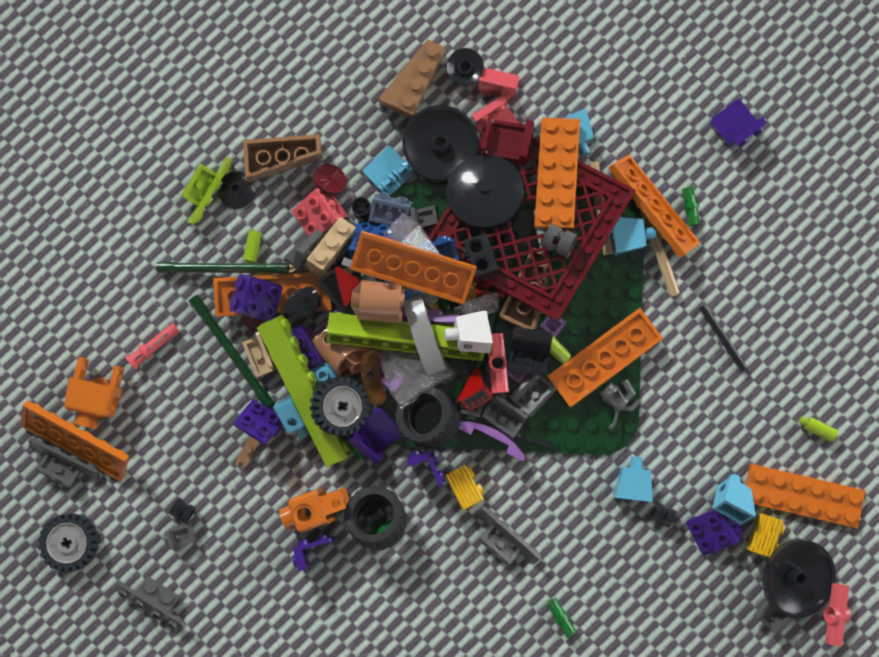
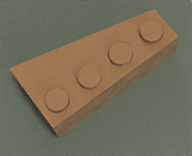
M427 39L378 98L379 105L411 119L417 113L445 55V47Z
M319 134L243 140L245 178L248 182L323 158L322 140Z
M543 251L533 253L535 262L546 260ZM530 254L528 255L524 265L533 263ZM547 263L537 266L539 275L549 273ZM534 267L524 269L526 278L536 276ZM521 271L518 275V277L522 278ZM548 277L541 278L543 288L546 287ZM538 280L529 282L534 286L540 288ZM508 295L499 314L500 320L514 327L537 330L540 312Z

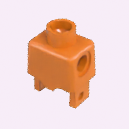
M78 357L74 376L69 377L64 407L67 410L77 412L74 424L97 429L100 417L112 418L115 415L123 391L120 385L125 367L114 365L110 384L107 379L101 377L91 381L84 380L90 359Z
M324 487L296 496L289 499L288 506L279 509L282 524L286 531L296 528L300 533L328 524L338 519L333 513L347 508L346 504L349 502L350 497L346 487L327 494ZM305 508L310 510L311 518L306 516Z

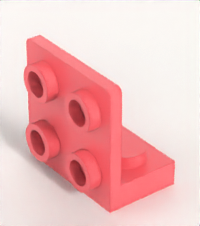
M484 68L482 76L479 77L478 91L486 96H492L493 94L500 97L504 95L507 100L514 99L520 76Z
M501 95L472 115L471 121L482 137H484L485 133L482 131L484 120H488V115H493L494 120L519 123L507 107L508 100L504 95Z
M319 188L313 190L292 210V213L308 236L316 229L324 233L335 224L339 217L344 220L349 217L334 195L326 194Z

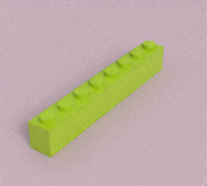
M341 312L329 313L326 343L418 353L409 323L406 321H402L401 324L357 320L356 315H348ZM431 325L438 348L443 357L483 361L485 353L459 351L456 340L445 341L444 329L454 328V326Z
M282 314L262 323L257 329L325 466L328 467L347 459L351 453L348 441L343 436L331 435L322 431L311 417L312 411H310V406H312L310 399L314 396L312 395L314 390H317V378L307 365V357L299 349V341L296 336H293L289 321Z

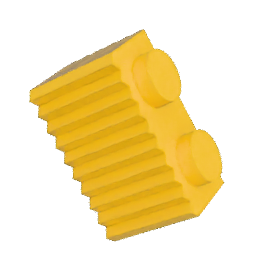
M465 464L445 475L463 510L483 500L482 495L485 494L480 483L475 484L473 480L475 474L470 466L466 467Z
M757 512L746 549L770 557L779 547L777 541L779 536H782L784 533V521Z

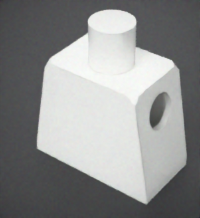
M487 311L456 317L454 328L444 329L445 341L456 340L459 351L490 353L493 341Z

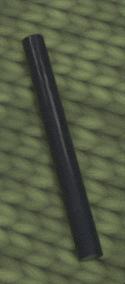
M706 304L699 308L740 370L743 372L748 369V366Z

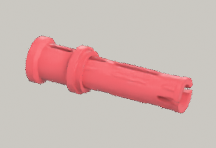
M171 323V325L157 334L148 343L139 345L135 352L130 356L126 355L125 358L137 370L138 366L146 359H151L152 353L179 333V329L174 323ZM168 333V335L165 338H163L160 342L155 344V342H157L160 338H162L164 335Z

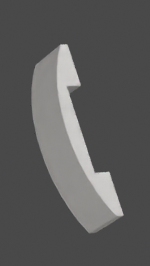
M423 295L404 300L405 312L411 333L427 376L447 370L432 330Z

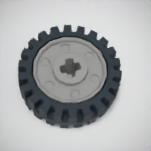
M335 377L323 381L322 384L316 387L317 390H314L312 394L314 396L310 399L312 403L310 411H312L311 417L315 420L314 423L319 426V429L331 435L343 436L358 431L360 426L365 424L364 420L369 416L367 411L370 410V406H368L370 400L366 397L367 392L363 390L364 387L361 384L351 380V378ZM338 403H342V406H340L342 408L341 410H338Z
M75 513L62 514L52 518L44 525V529L40 532L41 537L38 538V542H40L38 550H41V558L45 559L44 562L49 564L50 568L57 569L60 572H72L85 567L92 562L91 560L95 558L96 552L99 550V532L95 530V524H92L89 518ZM71 540L72 544L67 545L66 541Z

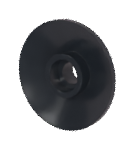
M461 48L449 56L446 69L450 79L455 83L471 85L476 83L479 77L482 76L484 62L480 54L475 50ZM467 66L469 70L464 72L462 67Z
M235 171L228 173L221 179L223 183L218 189V195L226 206L233 209H241L253 201L256 194L254 181L248 182L245 178V173ZM234 186H239L237 192L232 190Z

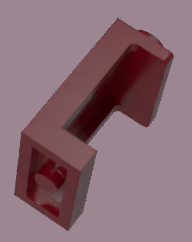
M488 115V120H484L482 131L485 132L484 137L480 138L478 148L481 150L482 155H494L507 161L527 164L535 130L534 121L526 120L525 125L494 120L493 115Z

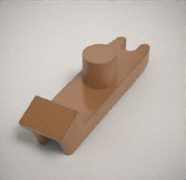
M249 436L236 461V466L242 462V469H245L260 442Z

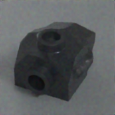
M306 286L294 291L288 298V303L282 307L293 322L299 318L307 319L321 306L318 301L321 297L315 289L311 291Z

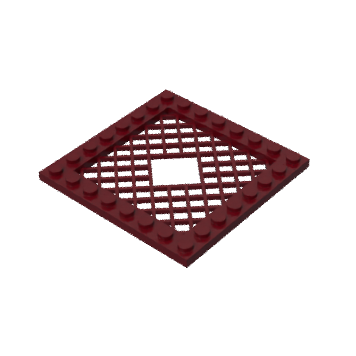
M534 137L528 162H533L534 169L524 172L522 163L510 162L513 166L519 164L521 169L519 174L521 177L523 176L525 183L523 189H526L528 197L523 198V202L536 199V195L531 196L529 188L537 186V182L528 184L525 176L536 173L538 179L536 162L539 163L540 140ZM579 160L576 188L583 187L585 195L576 197L575 215H577L579 224L574 225V229H581L582 237H578L576 242L582 241L577 251L574 246L573 253L569 255V257L573 258L567 268L564 262L566 257L559 255L549 259L548 249L540 247L532 250L530 241L540 238L542 243L546 233L515 241L509 221L507 222L509 229L498 232V228H495V233L487 235L488 238L497 236L499 245L493 246L491 249L492 251L501 250L503 258L495 259L496 263L504 261L506 270L497 265L499 275L482 281L556 322L560 320L636 191ZM587 189H589V190H591V191H593V192H595V193L588 194V193H587ZM600 196L602 204L592 207L589 198ZM586 199L589 208L578 210L576 201ZM448 205L426 242L431 244L436 242L438 237L447 235V237L453 238L454 236L461 261L471 264L469 258L465 259L462 250L464 247L462 245L465 244L464 241L458 242L457 233L467 231L470 239L472 238L470 230L475 228L465 225L466 227L458 229L462 222L454 216ZM602 208L597 218L595 219L593 210ZM590 211L592 220L582 223L580 214ZM592 224L588 233L585 234L583 226ZM510 233L512 242L502 244L499 235ZM527 242L529 251L519 253L516 244ZM514 245L516 254L505 257L503 248ZM474 248L472 249V251L475 252V253L481 251V250L475 251ZM544 251L546 260L535 262L533 253ZM530 254L533 263L522 266L520 257ZM517 258L519 267L509 269L506 260ZM561 260L563 269L553 271L550 262ZM547 263L550 272L539 275L537 266ZM481 264L477 269L485 270L488 266ZM534 267L536 276L526 278L524 269ZM521 271L522 278L512 274V272ZM563 273L556 284L554 275ZM551 276L553 285L543 288L541 278ZM538 280L540 288L534 286L529 282ZM552 289H553V291H552L551 294H549V293L546 292V291H548V290H552Z

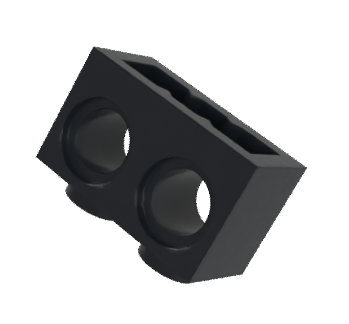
M487 234L464 240L465 247L462 250L465 259L469 258L471 265H475L477 268L481 264L488 266L485 270L476 269L474 275L476 281L479 282L498 276V267ZM477 246L482 248L481 251L477 253L472 251V249Z

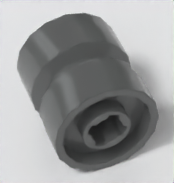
M551 224L544 236L542 247L550 251L556 250L557 254L568 258L575 246L578 235L568 230L563 232L561 227Z

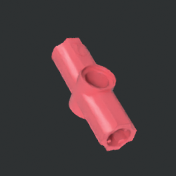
M503 333L491 334L493 344L490 353H488L492 394L509 392ZM496 358L500 359L503 363V366L499 369L492 366V361Z
M832 583L830 605L825 607L823 612L824 619L827 622L825 643L834 646H842L845 623H848L851 618V612L847 607L849 586Z

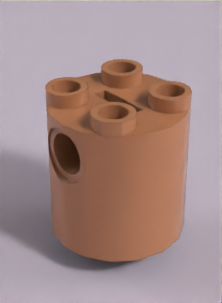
M362 280L352 291L351 308L356 314L357 320L401 324L405 286Z
M327 328L320 335L314 337L313 343L318 353L338 377H349L358 373L368 359V351L365 347L326 343Z

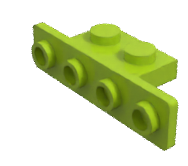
M225 158L216 173L203 164H199L181 194V197L196 205L187 221L188 223L194 225L202 219L203 209L212 202L213 197L211 196L215 190L217 191L223 183L221 179L224 174L227 175L230 172L232 159Z

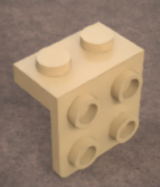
M258 331L255 333L256 337L242 342L256 378L278 370Z

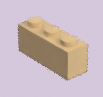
M339 217L306 259V269L320 278L324 276L351 242L356 227Z

